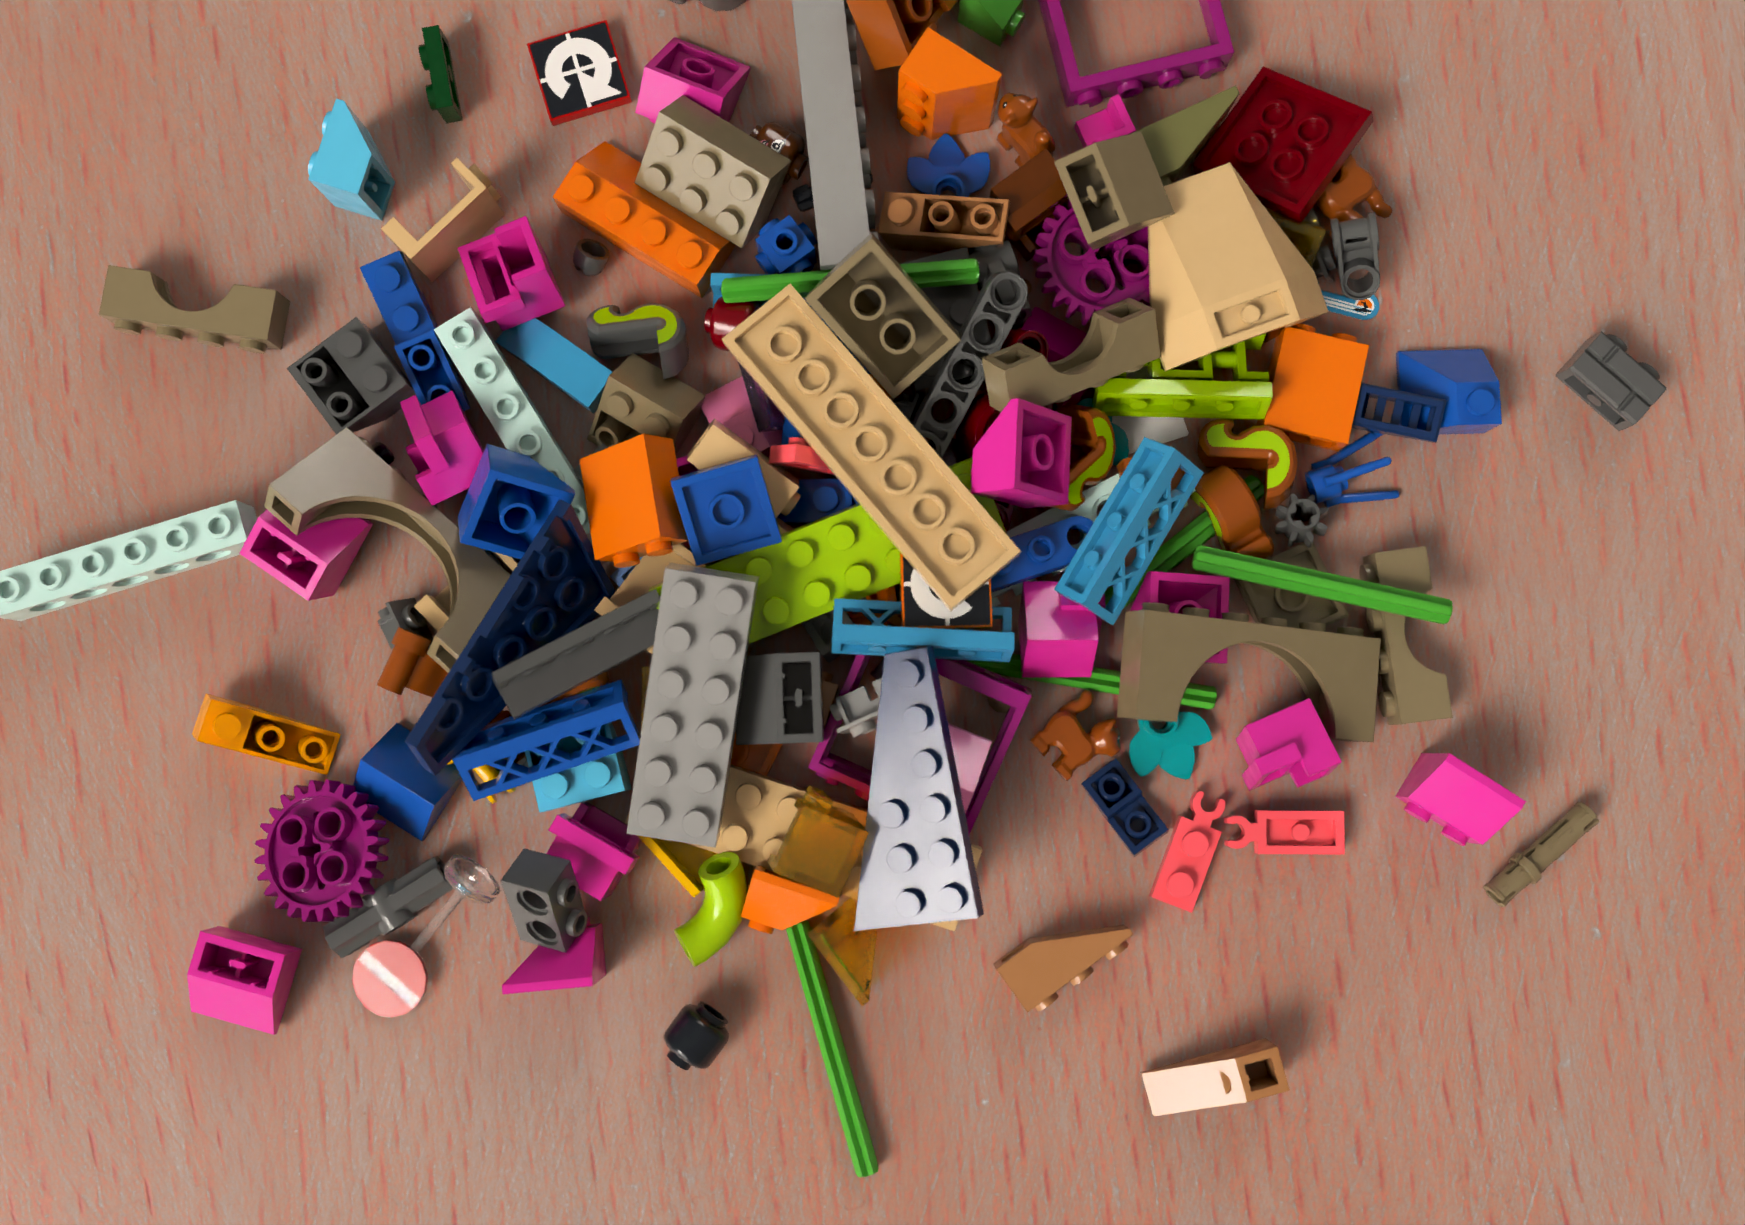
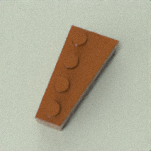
M958 0L846 1L874 70L902 65L927 27L935 31L937 29L935 23L943 12L950 11Z

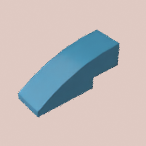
M537 318L505 330L495 342L560 391L565 392L593 414L597 411L608 376L612 373L600 362Z

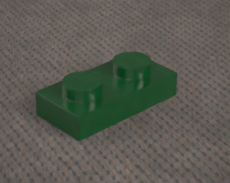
M439 25L424 27L422 32L425 44L419 45V54L424 70L430 71L432 84L426 85L429 105L432 111L438 110L446 124L463 121L449 42Z

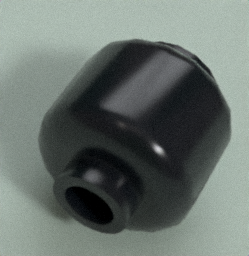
M700 1001L698 1006L692 1004L685 1005L664 1033V1041L670 1049L667 1057L675 1065L686 1071L691 1066L700 1069L708 1068L729 1039V1033L725 1027L728 1023L727 1019L707 1003Z

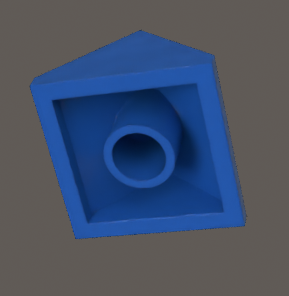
M396 723L361 758L353 785L356 786V792L369 795L366 804L378 805L379 810L377 813L420 841H424L462 782V778L454 763L446 765L436 776L425 770L405 742L411 730L400 723Z

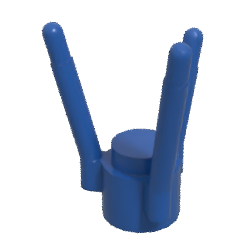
M1370 432L1327 459L1311 464L1312 470L1305 472V481L1309 494L1315 495L1314 503L1324 502L1325 507L1329 508L1343 503L1398 498L1400 493L1397 490L1342 494V491L1349 488V479L1390 465L1392 462L1390 457L1371 461L1345 471L1341 465L1333 467V465L1375 441L1383 434Z

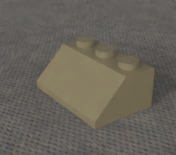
M873 233L846 255L804 298L893 399L961 341L958 331Z

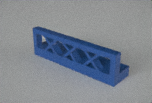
M622 679L538 707L515 720L511 716L488 724L452 760L473 801L638 746L640 734L629 711L628 693ZM621 719L627 734L614 739L598 734L602 725ZM568 736L585 741L581 750L572 753L559 750L556 746L560 739ZM527 750L543 755L539 764L531 767L514 763V760L518 753ZM483 765H489L501 770L496 779L481 784L478 783L472 769Z

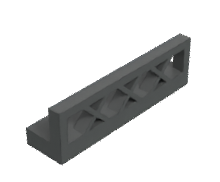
M656 589L492 672L493 681L514 720L651 649L654 646L659 612L657 608L660 605V596Z

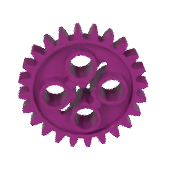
M1068 199L1067 201L1068 210L1057 204L1053 211L1055 219L1046 217L1042 228L1047 233L1038 234L1035 243L1042 248L1036 250L1033 256L1034 261L1044 263L1037 268L1035 277L1048 278L1041 292L1046 294L1055 291L1057 294L1052 307H1058L1065 302L1068 305L1066 318L1069 319L1076 311L1081 312L1082 325L1085 326L1091 316H1093V312L1127 298H1132L1150 306L1148 226L1093 251L1087 244L1070 200ZM1070 242L1077 243L1083 248L1085 254L1073 256L1068 253L1064 245ZM1097 253L1101 257L1109 256L1111 258L1110 263L1105 258L1098 260L1096 258ZM1134 260L1138 262L1142 272H1129L1124 267L1123 261ZM1089 279L1101 281L1105 287V292H1092L1087 287L1085 281ZM1115 280L1118 282L1119 285L1124 287L1123 290H1119L1117 288V286L1115 285Z
M310 780L308 786L296 785L294 786L295 796L285 794L280 796L283 809L270 807L269 812L274 818L273 823H261L260 827L268 835L267 839L256 841L255 845L264 848L265 851L264 855L254 859V862L265 864L266 870L257 879L258 881H270L271 884L265 890L264 895L277 897L274 907L276 909H288V917L302 918L303 922H333L335 917H348L349 908H362L364 906L360 894H375V890L370 884L371 878L383 879V873L376 866L377 862H385L389 859L385 854L379 853V847L389 843V838L378 837V831L386 825V821L373 819L379 810L378 805L366 804L369 795L356 792V786L333 780H325V782ZM341 820V828L338 832V823ZM303 828L302 836L300 838V831ZM342 863H343V864H344V871H343L342 876H341L340 870H341V865H342ZM305 870V879L303 881V873Z

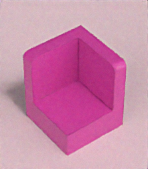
M1119 94L1110 97L1106 109L1076 121L1074 126L1083 148L1095 142L1136 132Z

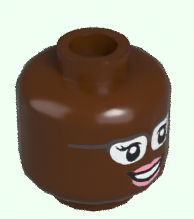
M769 122L763 127L757 125L750 136L791 160L782 185L786 184L791 177L798 180L804 172L809 159L808 156L803 154L805 149L803 137L777 122Z

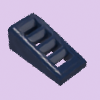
M1361 383L1352 428L1436 443L1447 400ZM1369 398L1377 399L1372 420L1364 418ZM1387 401L1395 402L1390 423L1382 422ZM1404 403L1412 405L1407 427L1399 425ZM1422 406L1430 407L1425 431L1417 429Z

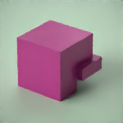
M526 216L494 228L495 233L458 247L478 309L486 323L496 320L502 331H505L565 307L547 255Z
M453 390L421 405L416 395L401 401V407L415 442L406 446L405 449L419 473L415 475L416 480L430 504L433 506L468 489L484 449Z
M1058 581L1023 582L1018 617L1022 678L1091 677L1103 620L1085 607L1065 598L1061 594L1059 595L1054 590ZM1105 593L1098 603L1103 608L1106 606Z
M1310 698L1246 725L1236 738V742L1249 766L1242 774L1249 791L1289 773L1296 787L1299 788L1329 775L1342 762Z
M587 801L580 803L573 817L565 813L558 814L548 831L557 836L546 854L570 860L579 889L600 901L612 895L623 874L630 873L640 857L635 853L642 840L637 835L626 834L627 824Z

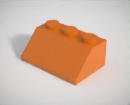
M927 27L899 69L897 119L900 120V125L910 134L920 137L922 134L930 140L939 139L943 134L955 136L989 129L994 120L1002 74Z

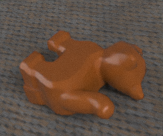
M1009 92L999 101L998 117L1003 125L1002 132L997 136V141L1006 151L1014 147L1019 154L1014 162L1019 168L1044 149H1047L1053 157V152L1055 151L1054 139L1048 130L1033 116L1038 98L1032 99L1023 94Z
M1352 154L1348 156L1332 179L1334 182L1331 181L1316 202L1320 211L1329 219L1337 218L1339 222L1364 218L1353 210L1354 207L1364 201L1368 202L1371 210L1379 217L1387 218L1392 214V208L1385 203L1382 194L1375 185L1373 176L1356 163Z
M1084 690L1079 698L1071 700L1059 708L1048 719L1045 727L1042 730H1038L1030 739L1042 756L1049 752L1050 746H1056L1062 754L1052 764V767L1066 781L1072 777L1073 772L1077 768L1091 761L1096 755L1112 757L1121 750V731L1115 724L1116 719L1102 720L1096 723L1089 733H1086L1076 718L1078 713L1089 708L1093 702L1094 695L1089 690Z

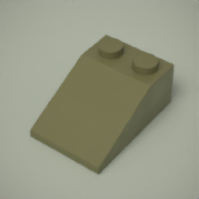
M1236 86L1136 131L1142 132L1163 186L1177 182L1216 133L1239 95Z

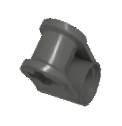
M1368 212L1365 218L1339 222L1337 218L1330 219L1334 256L1343 293L1353 300L1370 298L1380 287L1379 235L1375 212ZM1365 269L1368 271L1363 278H1349V275L1355 270Z

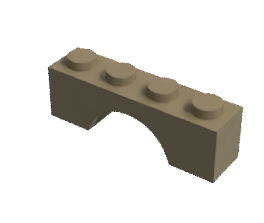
M108 265L99 315L114 323V329L123 333L141 335L142 329L156 331V336L168 340L182 341L183 335L198 337L197 342L208 346L224 347L225 342L238 343L239 348L242 350L265 354L266 348L282 350L290 301L276 290L234 284L229 293L216 305L200 311H184L178 309L174 304L167 282L152 272Z
M1127 298L1093 312L1091 325L1083 342L1074 352L1058 361L1047 362L1043 354L1020 342L982 357L990 406L1002 412L1009 401L1016 398L1042 407L1051 403H1061L1069 400L1072 394L1086 388H1094L1106 384L1108 379L1124 372H1134L1142 369L1144 364L1161 357L1155 309L1132 298Z
M1426 546L1376 552L1363 557L1364 564L1360 566L1359 570L1360 580L1423 594L1433 589ZM1367 608L1366 622L1370 632H1374L1375 638H1381L1378 675L1381 674L1383 692L1379 693V707L1383 717H1387L1388 725L1453 718L1446 674L1430 670L1422 665L1413 656L1405 638V621L1407 616Z

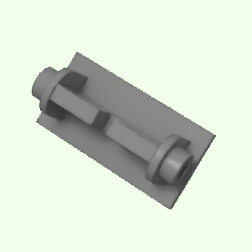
M882 678L872 682L878 698L871 700L866 687L862 686L843 696L837 697L836 703L830 705L834 719L836 721L843 719L845 723L844 726L836 729L837 733L848 734L851 732L853 738H857L877 728L875 721L878 719Z

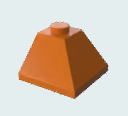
M758 865L754 869L741 917L750 920L748 927L773 934L774 928L785 930L836 907L841 892L836 890L830 891L793 876L781 875L766 870V867Z

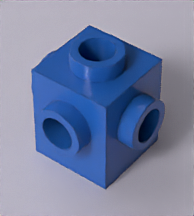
M790 215L781 221L776 218L768 222L760 229L759 237L755 239L758 250L755 259L765 274L809 272L813 269L814 264L817 263L814 245L817 244L815 236L804 222L797 225ZM788 242L793 244L789 249H780Z

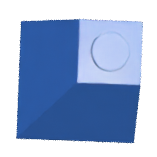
M1482 349L1396 352L1397 386L1399 391L1447 400L1439 435L1486 433L1502 424L1500 383ZM1404 403L1400 426H1408L1412 409L1411 404ZM1422 406L1417 429L1425 431L1430 407Z

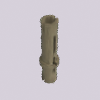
M1577 802L1567 814L1536 839L1531 846L1526 848L1521 854L1515 853L1509 858L1510 863L1505 869L1483 886L1486 894L1496 904L1505 907L1523 888L1527 887L1530 883L1536 884L1542 878L1541 873L1550 864L1563 855L1586 832L1599 823L1597 815L1584 803Z

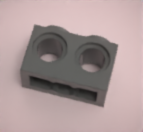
M524 848L501 879L520 940L566 953L576 937H579L584 932L588 921L571 861Z

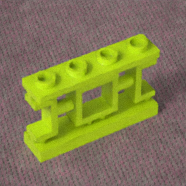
M1266 334L1232 345L1231 351H1215L1204 358L1198 359V370L1164 371V369H1161L1160 358L1144 364L1148 369V379H1126L1127 375L1124 372L1108 379L1106 384L1094 387L1092 407L1105 412L1107 416L1264 420L1273 398L1272 382H1268L1269 372L1247 371L1245 349L1260 350ZM1212 368H1232L1233 381H1212Z

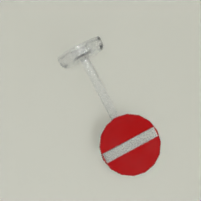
M453 854L444 866V875L455 892L411 946L402 941L386 939L371 944L360 953L353 966L352 983L357 998L366 1009L378 1016L393 1018L409 1013L420 1004L427 991L428 973L424 960L418 954L463 898L481 905L489 904L501 891L496 879L478 862L460 854Z

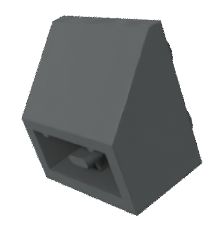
M357 317L287 368L336 435L346 427L352 432H356L385 421L402 409L401 401L416 395L409 379L373 331Z
M775 653L747 656L736 726V745L824 742L821 653Z

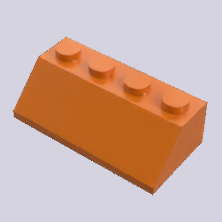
M604 141L575 161L553 195V199L561 213L698 297L703 298L710 287L711 273H719L736 245L635 184L641 163L608 142Z

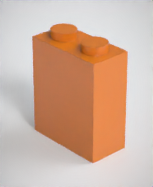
M1306 324L1284 327L1279 336L1275 338L1268 370V382H1272L1273 398L1264 420L1258 419L1256 426L1269 425L1284 431L1291 441L1338 451L1349 442L1369 345L1358 343L1357 338L1349 334L1334 333L1332 336L1315 333L1316 329Z
M643 433L579 459L595 560L614 562V567L617 568L631 567L640 564V557L646 555H667L673 552L672 546L688 541L670 483L671 478L679 476L673 439Z

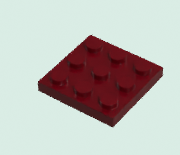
M1263 66L1193 163L1194 173L1199 174L1231 163L1263 206L1302 223L1373 123V114L1368 109Z

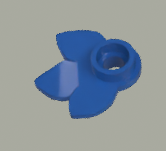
M943 134L937 140L929 153L928 159L910 157L907 163V175L913 188L923 194L940 195L944 191H951L955 196L969 197V195L981 190L985 186L990 172V158L987 152L976 153L965 158L959 145L948 134Z

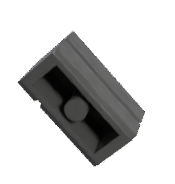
M1601 331L1586 340L1555 376L1614 428L1622 431L1636 424L1650 409V406L1666 391L1667 387L1659 381L1660 375L1652 366L1644 362L1638 363L1626 353L1627 346L1620 338L1612 334L1606 335Z

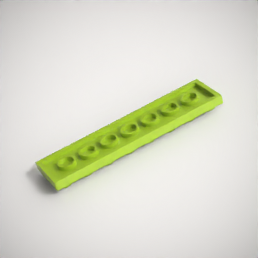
M973 457L949 466L970 492ZM972 494L1006 533L994 500ZM859 503L781 534L782 542L716 560L702 566V568L759 576L749 644L834 610V598L859 600L900 583V551ZM663 582L650 587L648 591L656 589L661 598Z

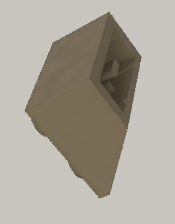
M1141 131L1095 142L1054 162L1087 244L1093 251L1175 214Z
M632 353L608 376L587 440L597 446L604 443L607 447H611L644 433L673 439L675 455H677L695 424L706 395L675 377L664 379L661 369Z

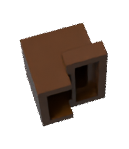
M1044 149L991 188L989 198L1010 200L1005 235L1026 262L1033 258L1036 250L1042 248L1035 242L1039 233H1047L1042 228L1046 217L1055 219L1053 211L1057 204L1068 210L1067 201L1069 197L1054 163L1056 160L1047 149Z

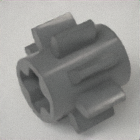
M1291 494L1289 507L1278 506L1275 515L1284 521L1276 525L1275 534L1284 533L1289 539V547L1293 546L1295 542H1304L1308 548H1311L1314 541V533L1319 536H1325L1328 527L1319 521L1326 517L1328 508L1319 509L1316 503H1314L1315 495L1313 494L1308 499H1298L1295 494ZM1299 516L1301 521L1309 520L1308 526H1304L1300 520L1293 521L1294 517Z

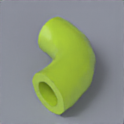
M722 852L711 856L703 862L698 871L705 891L703 904L695 916L685 924L674 929L680 945L694 967L707 961L723 948L743 920L741 914L748 888L742 863L734 852Z

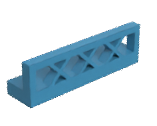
M1144 437L1054 590L1065 598L1085 607L1102 620L1114 625L1204 472L1177 449ZM1178 468H1180L1185 474L1177 488L1171 491V480ZM1159 508L1158 520L1152 528L1148 529V518L1153 510ZM1136 547V557L1131 565L1125 567L1126 555L1131 548ZM1113 585L1114 594L1107 606L1103 608L1098 603L1107 587Z
M834 598L832 653L885 656V654L933 645L935 659L1010 662L1014 652L1015 633L1011 632L1012 607L992 606V619H1001V632L974 631L973 629L885 626L884 623L894 614H901V602ZM843 611L862 612L872 624H842ZM873 613L884 614L881 617L877 618Z

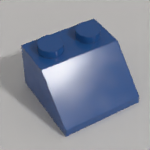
M487 444L458 514L460 543L521 559L558 500L560 499L571 504L575 496V490L531 457Z

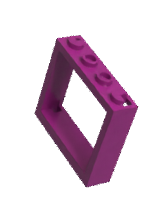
M1038 0L1066 108L1089 104V107H1093L1101 103L1104 98L1117 94L1122 99L1134 97L1143 92L1145 88L1157 85L1161 89L1172 88L1181 84L1184 79L1194 76H1200L1201 79H1209L1212 73L1224 71L1234 54L1221 1L1199 0L1211 46L1080 77L1060 0Z
M856 655L839 696H843L858 688L872 655ZM936 659L938 675L1009 705L1008 711L987 755L976 789L965 814L970 835L1031 699L1032 689L967 660ZM831 713L824 729V742L818 743L808 768L816 771L815 775L827 779L826 783L839 785L841 782L855 788V794L868 801L872 771L830 753L838 734L836 729L840 728L844 721L843 719L836 721Z

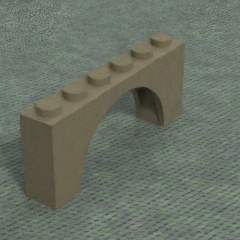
M347 427L269 484L264 507L296 536L317 524L342 518L372 519L393 525L407 532L420 541L433 554L447 579L451 602L449 619L435 634L427 654L449 673L511 576L502 568L499 560L493 554L485 552L481 548L460 543L459 525L451 522L441 513L436 504L432 506L426 495L420 494L410 485L398 468L389 466L375 453L367 440L357 437Z
M1142 603V610L1125 612L1117 709L1118 718L1177 722L1182 697L1197 670L1219 651L1232 645L1243 643L1259 647L1273 654L1292 671L1301 684L1306 698H1310L1331 740L1374 742L1381 638L1363 636L1364 629L1337 627V633L1326 632V624L1300 622L1299 628L1287 627V619L1271 617L1261 618V624L1248 622L1249 615L1242 613H1222V619L1210 618L1209 610L1202 608H1183L1182 614L1170 613L1169 605L1162 603Z

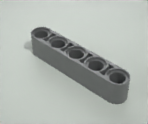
M1000 271L990 275L985 281L958 332L961 341L948 351L911 421V424L922 437L930 438L933 441V449L941 459L985 378L982 357L1000 350L1026 302L1028 295L1027 285L1018 274ZM1003 279H1010L1016 287L1015 297L1007 304H1000L994 296L996 285ZM982 319H990L995 326L993 338L986 343H978L973 337L974 326ZM960 359H970L974 364L973 376L965 382L955 381L952 376L953 365ZM940 398L952 400L954 406L952 415L945 420H936L931 415L932 405Z

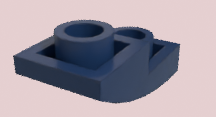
M1116 758L1081 783L1133 857L1169 832V829L1143 797L1140 788Z

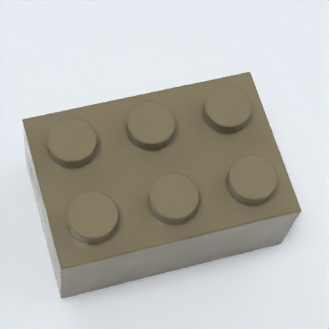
M682 95L659 111L635 184L738 247L743 248L758 235L760 229L766 224L791 160Z

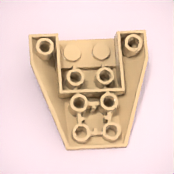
M1231 163L1164 186L1175 214L1148 226L1150 307L1154 308L1156 313L1160 359L1164 371L1204 358L1215 351L1282 327L1287 328L1328 313L1314 270Z

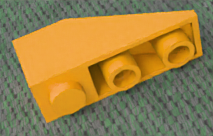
M207 693L205 694L192 732L193 737L199 742L324 775L328 774L341 735L340 733L251 705Z

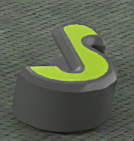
M648 303L639 305L623 314H620L618 306L607 305L597 308L587 318L586 324L591 350L602 359L627 357L632 353L642 355L660 352L664 379L676 376L686 367L689 360V348L685 323L680 313L668 305Z

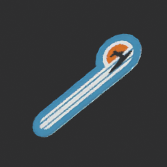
M1321 290L1327 309L1330 312L1360 320H1369L1377 315L1379 310V302L1374 295L1365 300H1353Z

